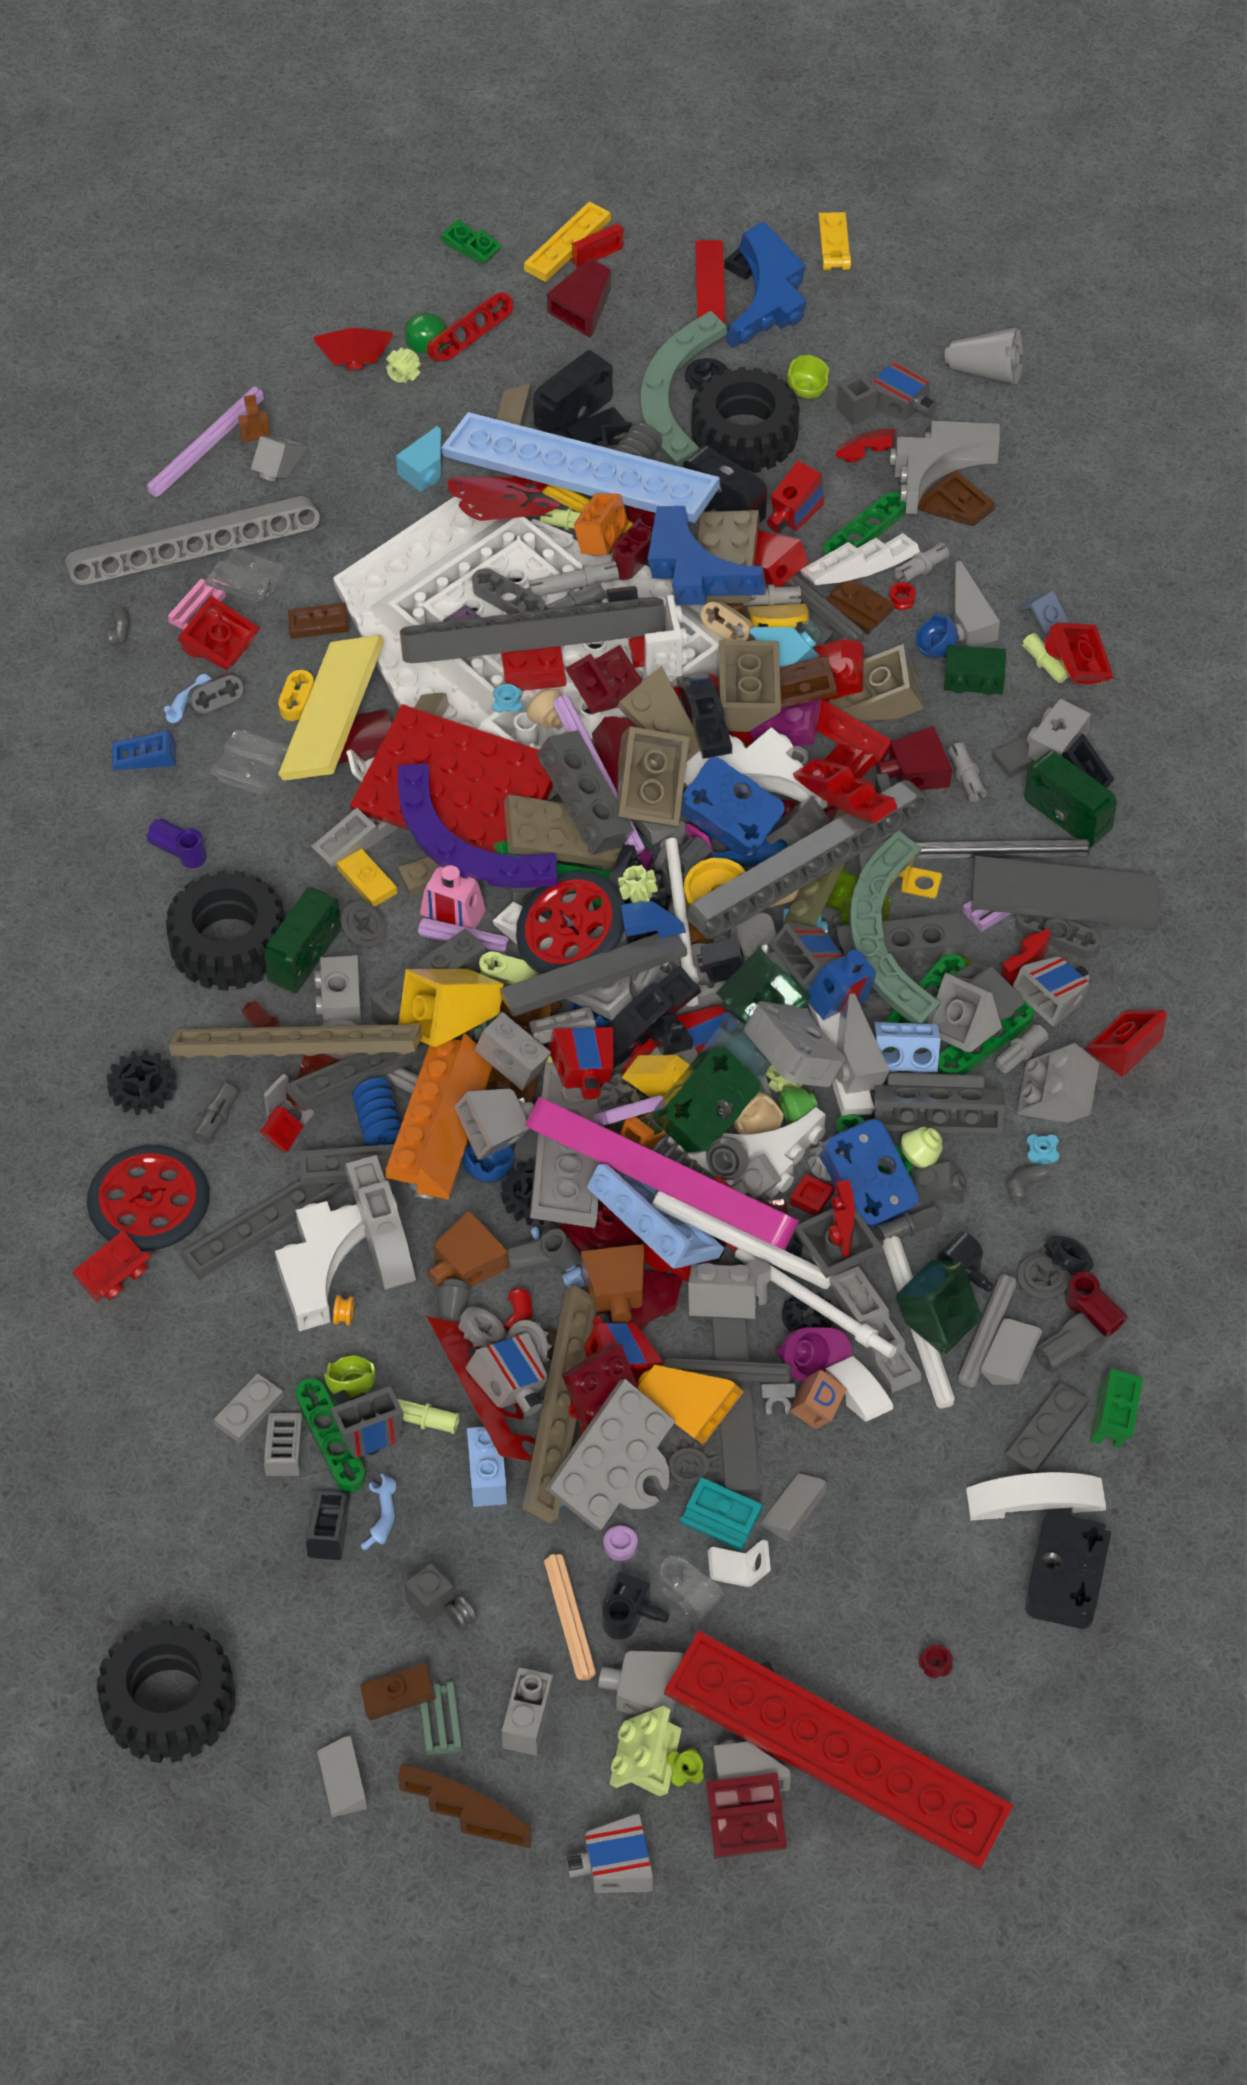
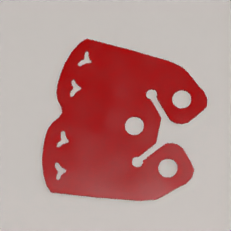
M461 477L451 478L447 483L449 493L462 499L458 504L459 508L469 517L479 521L547 514L560 506L559 502L547 498H534L526 507H521L520 505L529 500L524 492L507 488V486H513L530 493L541 492L547 487L545 483L526 478ZM525 484H534V485H536L537 487H535V488H526L524 485H525ZM511 494L515 495L516 498L507 499L504 497V495ZM545 502L550 504V506L540 507L537 504Z

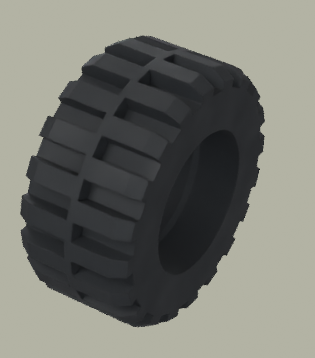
M738 367L734 371H731V369L723 370L719 376L716 373L708 379V383L705 381L698 388V392L692 400V441L699 449L703 446H709L742 468L752 470V473L761 472V468L764 467L769 470L776 466V461L782 463L788 458V453H792L796 446L800 409L797 395L782 378L778 380L776 374L771 372L764 373L759 368L746 370V367ZM744 414L757 416L765 421L754 425H738L726 419Z
M226 870L217 871V874L212 876L207 873L200 876L199 881L195 882L192 880L184 886L185 891L180 890L174 896V903L169 905L167 910L168 918L166 919L170 953L172 959L175 960L177 969L181 973L185 972L186 978L195 983L197 980H200V985L211 989L212 985L218 986V990L228 991L230 986H236L238 990L246 988V983L252 981L253 984L262 981V975L267 973L264 952L267 949L269 940L285 919L279 895L274 893V889L268 883L264 882L261 884L260 878L254 875L247 877L244 872L234 871V874H227ZM224 919H238L253 926L244 936L230 941H215L201 935L202 931L210 924Z
M161 1620V1625L152 1626L151 1622L141 1625V1631L134 1633L133 1630H130L124 1634V1642L122 1644L115 1642L108 1650L110 1659L104 1658L100 1665L101 1675L97 1678V1692L105 1726L109 1734L114 1735L116 1743L122 1749L130 1747L131 1755L142 1759L147 1754L151 1762L162 1763L163 1757H170L173 1763L182 1761L181 1756L188 1753L191 1754V1757H195L202 1753L201 1746L207 1744L211 1747L218 1741L217 1731H226L230 1724L229 1715L234 1713V1695L236 1693L228 1656L224 1655L223 1647L218 1640H211L210 1633L203 1628H198L197 1631H194L191 1623L181 1621L180 1625L177 1626L173 1625L172 1620ZM161 1671H183L195 1677L200 1684L195 1696L187 1704L174 1711L152 1712L134 1702V1695L141 1683L151 1675Z

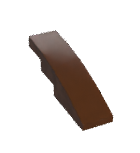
M401 1764L398 1774L399 1790L429 1797L431 1812L460 1818L461 1833L531 1848V1827L503 1806L477 1791L439 1774Z

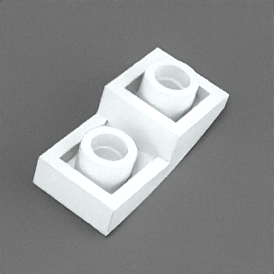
M854 1356L826 1368V1373L833 1375L840 1384L847 1388L845 1392L846 1406L865 1422L893 1409V1403L882 1386Z

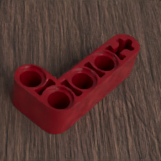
M626 506L627 519L634 524L614 543L611 561L616 562L615 567L618 569L620 580L633 578L648 562L656 513Z

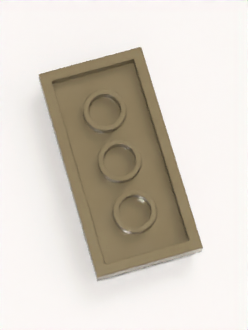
M759 511L702 512L697 542L708 552L723 560L740 565L754 566L760 521ZM707 596L706 604L712 601L750 603L751 596Z
M508 795L504 800L508 853L519 855L555 853L556 860L614 868L621 848L592 855L588 846L583 842L573 819L568 815L564 803Z

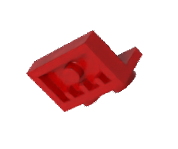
M122 1231L78 1266L71 1274L97 1303L104 1297L110 1301L124 1289L121 1283L129 1277L135 1281L149 1269L146 1263L151 1258V1255L148 1251L143 1254L128 1235Z

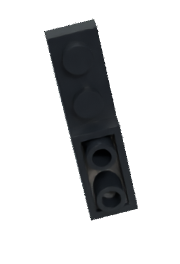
M706 672L676 677L685 711L692 723L702 759L732 754V743L725 723V712L710 676Z
M681 966L676 968L657 985L655 982L650 984L606 1026L613 1028V1070L631 1056L639 1044L644 1045L650 1039L651 1028L662 1025L661 1019L663 1016L677 1013L701 993L700 987Z

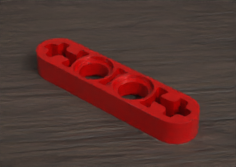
M503 292L490 295L445 328L427 344V354L430 359L435 362L447 361L512 313V298ZM498 301H501L502 306L500 310L492 313L489 309H493L499 304ZM478 312L485 318V324L482 328L475 322V316ZM458 327L465 331L466 337L463 342L456 338L455 331ZM449 342L450 345L445 347L442 353L439 354L440 344Z

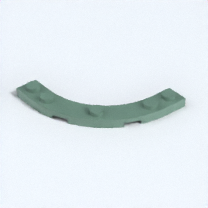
M712 311L683 327L663 344L651 360L642 382L641 408L644 422L646 425L656 429L660 434L662 446L659 450L674 466L682 467L683 462L698 451L699 447L679 427L670 410L669 401L674 383L673 378L677 370H681L693 356L728 334L727 326Z
M898 831L874 853L859 876L850 904L849 933L853 950L862 952L866 960L876 971V977L872 986L874 990L908 1021L914 1024H924L939 1009L940 1002L906 975L892 954L888 953L884 943L881 914L884 898L895 879L920 855L922 849L906 835Z

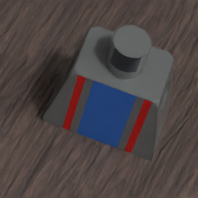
M899 356L871 382L878 390L877 411L907 421L916 411L930 417L936 409L937 402L929 398V379Z
M787 922L769 944L802 988L812 986L825 965L844 956L842 947L835 945L822 928Z
M391 1385L330 1408L353 1458L366 1454L374 1455L380 1449L395 1444L399 1440L404 1413Z

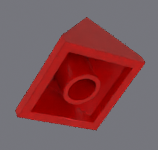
M1124 1010L1085 1047V1050L1123 1077L1162 1040L1167 1014L1165 1010Z

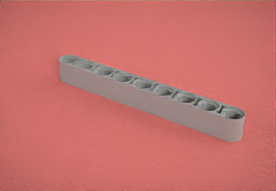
M298 496L75 550L66 557L65 566L71 580L75 584L87 585L308 531L318 525L320 515L308 497ZM305 509L310 510L306 516L298 517L301 511ZM282 516L278 523L271 524L274 517ZM255 523L252 529L248 531L243 530L246 524ZM227 530L224 536L215 537L218 531ZM191 537H199L195 543L187 544ZM165 543L171 544L167 550L159 551L161 545ZM134 551H143L139 557H131V554ZM108 557L115 558L114 561L108 565L102 564L103 561ZM86 564L84 570L74 571L77 565Z

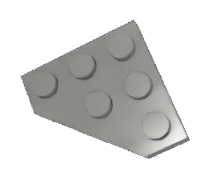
M598 926L590 934V938L596 939L600 937L604 930L603 926ZM625 931L617 947L629 944ZM579 946L565 958H572L577 955ZM631 976L566 999L584 1008L591 1007L593 1012L613 1020L633 1000Z

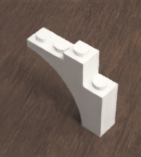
M770 728L748 748H745L738 738L729 735L732 743V754L716 756L753 780L766 791L783 794L800 802L813 796L822 809L827 807L825 800L794 779L792 773L803 767V765L798 760L792 759L793 745L785 735L777 733L773 728ZM700 751L686 762L683 794L697 777L706 761L710 759H702ZM699 799L694 801L697 805L701 802Z
M815 1107L801 1119L777 1130L758 1134L724 1133L722 1137H730L742 1141L748 1149V1163L761 1154L766 1155L782 1179L781 1182L765 1193L772 1199L779 1191L783 1193L788 1190L793 1183V1165L801 1160L805 1149L811 1143L815 1145L818 1143V1140L823 1138L826 1131L824 1128L825 1113ZM669 1137L666 1144L670 1146L676 1143V1141ZM680 1145L675 1152L677 1155L685 1152ZM706 1152L696 1155L688 1153L685 1160L686 1164L694 1160L698 1162L694 1171L699 1172L706 1169L707 1173L705 1176L711 1179L716 1177L707 1165ZM737 1178L735 1180L724 1181H726L730 1186L733 1187L736 1184L740 1183L741 1179Z
M326 1201L319 1204L311 1203L296 1210L298 1229L303 1243L289 1244L275 1251L277 1268L298 1331L331 1322L328 1294L334 1273L346 1254L366 1237L364 1233L365 1226L357 1204L345 1205L338 1210L330 1211Z

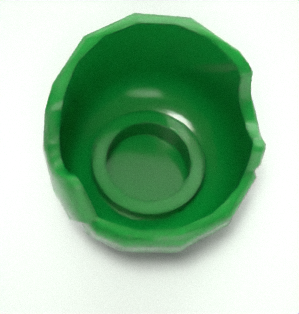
M428 312L412 316L405 326L406 345L415 352L427 354L428 342L446 328L445 322L438 315ZM446 343L440 344V348L438 350L444 347Z

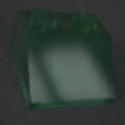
M760 947L716 992L746 1023L749 1021L759 1001L794 1005L802 1008L811 998Z
M931 1260L895 1295L905 1324L941 1354H947L982 1319L963 1262Z

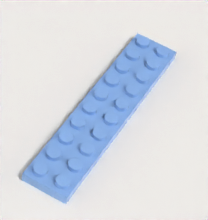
M470 412L465 415L441 447L443 457L593 496L595 493L621 494L624 505L656 513L657 506H686L689 522L692 523L697 521L720 487V478L717 476Z

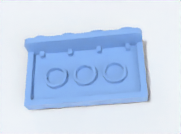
M608 1164L597 1166L586 1188L673 1269L720 1257L724 1247L710 1234L652 1206L655 1195L661 1191L622 1172H615Z

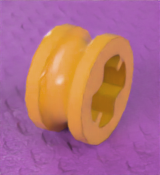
M341 1295L336 1296L333 1312L334 1325H339L340 1322H345L346 1326L352 1325L355 1306L354 1297L349 1296L348 1299H343Z

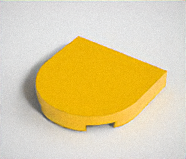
M806 604L747 607V617L754 627H759V623L768 624V627L796 628L797 622L802 621L803 625L809 622V610Z

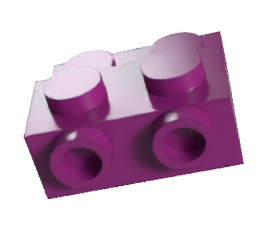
M822 699L781 708L780 713L750 731L753 741L755 742L770 728H773L777 733L785 735L793 746L814 744Z

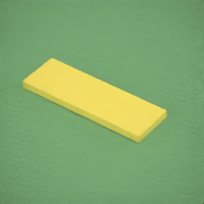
M380 635L330 642L278 774L283 781L334 774L384 644V640Z

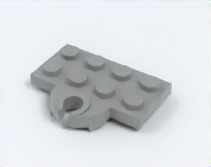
M626 1379L619 1380L545 1489L595 1531L601 1530L617 1506L628 1510H643L654 1506L659 1500L656 1496H649L644 1492L643 1482L647 1477H650L654 1481L655 1488L660 1491H667L669 1468L665 1457L657 1447L675 1420Z

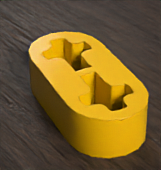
M296 670L287 677L278 702L279 713L285 720L295 721L300 719L314 684V679L310 672ZM300 682H305L302 683L299 690H296V685H299ZM293 700H296L297 705L293 706L292 709H288L287 707L292 706Z

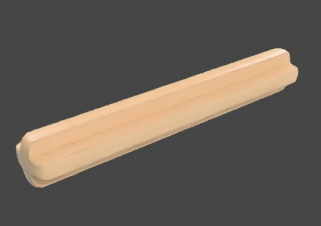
M551 1554L544 1560L569 1654L576 1678L587 1681L596 1675V1669L564 1556L561 1554Z

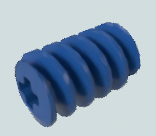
M382 1077L365 1080L352 1093V1100L355 1103V1111L358 1114V1122L360 1123L364 1144L366 1146L395 1144L401 1122L398 1120L399 1114L395 1110L396 1103L393 1100V1092L390 1090V1082Z

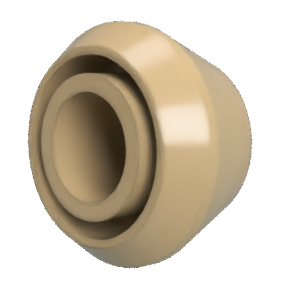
M544 689L538 692L528 704L527 716L529 720L544 728H555L561 725L562 722L553 706V701L557 697L563 696L562 693L557 689Z

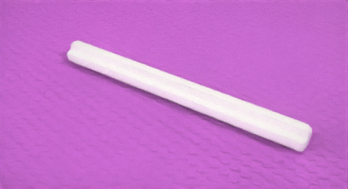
M658 1192L652 1202V1206L655 1209L823 1289L829 1288V1278H825L818 1266L663 1192Z
M897 1236L886 1238L883 1240L882 1247L936 1405L940 1409L951 1407L954 1405L955 1397L901 1240Z

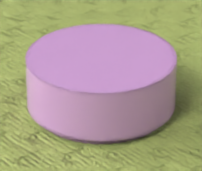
M624 1525L610 1528L604 1535V1551L610 1558L617 1561L630 1559L638 1548L636 1533L630 1527Z

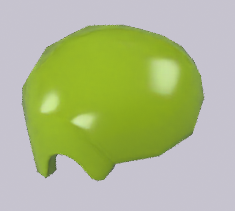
M799 355L792 360L787 373L789 388L794 390L797 397L803 399L818 398L826 391L829 383V368L818 357Z
M351 1355L341 1357L334 1363H328L327 1373H324V1378L328 1389L334 1395L345 1390L351 1400L358 1394L365 1393L367 1395L375 1383L376 1370L374 1364L366 1358Z

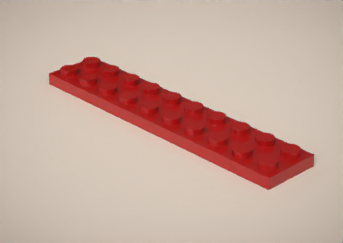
M700 1631L697 1632L664 1690V1695L978 1870L981 1869L1013 1807V1804Z

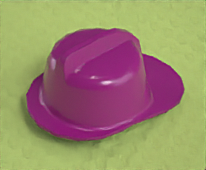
M806 1327L793 1331L786 1336L781 1347L776 1348V1353L780 1355L783 1364L791 1366L792 1377L804 1381L805 1378L819 1370L826 1372L827 1367L852 1357V1348L847 1336L840 1330Z

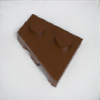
M955 470L922 496L918 510L975 526L995 510V503Z

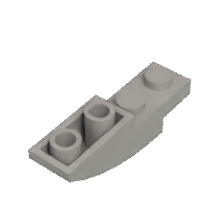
M377 1155L346 1163L345 1171L365 1226L364 1233L384 1291L415 1283V1273L403 1226L388 1180L385 1181Z

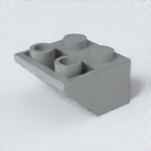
M1076 1043L1027 1060L1017 1113L1019 1115L1065 1123L1089 1116L1092 1109L1099 1062Z

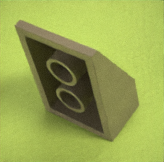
M904 644L864 659L863 692L827 702L860 721L899 719L924 709L918 664Z
M631 726L622 733L618 760L617 818L679 827L689 736Z

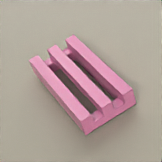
M201 578L168 615V622L184 630L188 625L186 622L201 608V605L210 595H213V597L222 602L226 597L225 589L219 588L217 590L216 585L212 583L207 585L206 580Z

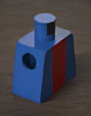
M851 950L847 955L823 967L804 998L824 1021L841 1012L849 994L855 993L859 1003L867 1000L876 977V971L866 960L862 952Z

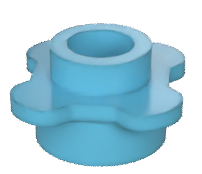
M503 684L494 689L493 697L495 702L492 705L493 710L498 713L502 711H521L522 703L520 702V697L523 695L522 690L512 684Z
M1032 1134L1028 1136L1027 1144L1030 1146V1151L1027 1158L1029 1161L1041 1165L1057 1162L1060 1156L1056 1151V1146L1059 1143L1058 1138L1055 1135L1038 1137Z

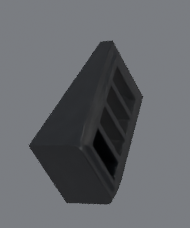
M316 1490L306 1538L308 1558L341 1560L351 1497L350 1492ZM322 1504L340 1506V1509L322 1508ZM320 1517L338 1518V1519H337V1520H327V1519H320ZM318 1530L335 1531V1533L318 1532Z

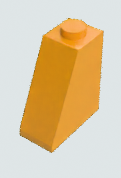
M654 1365L651 1370L645 1371L637 1382L641 1393L674 1419L676 1425L702 1445L705 1444L744 1393L731 1380Z

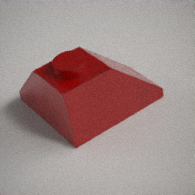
M351 327L314 336V342L334 365L346 366L347 371H361L364 365L375 363L393 337L392 332Z

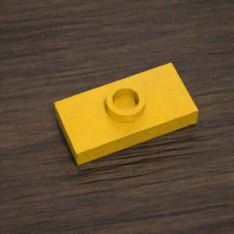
M362 848L337 862V870L363 899L375 907L397 894L396 885Z

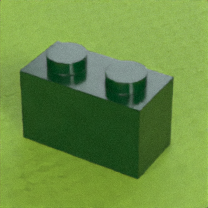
M947 645L944 690L956 693L975 692L985 695L1003 694L1006 649Z

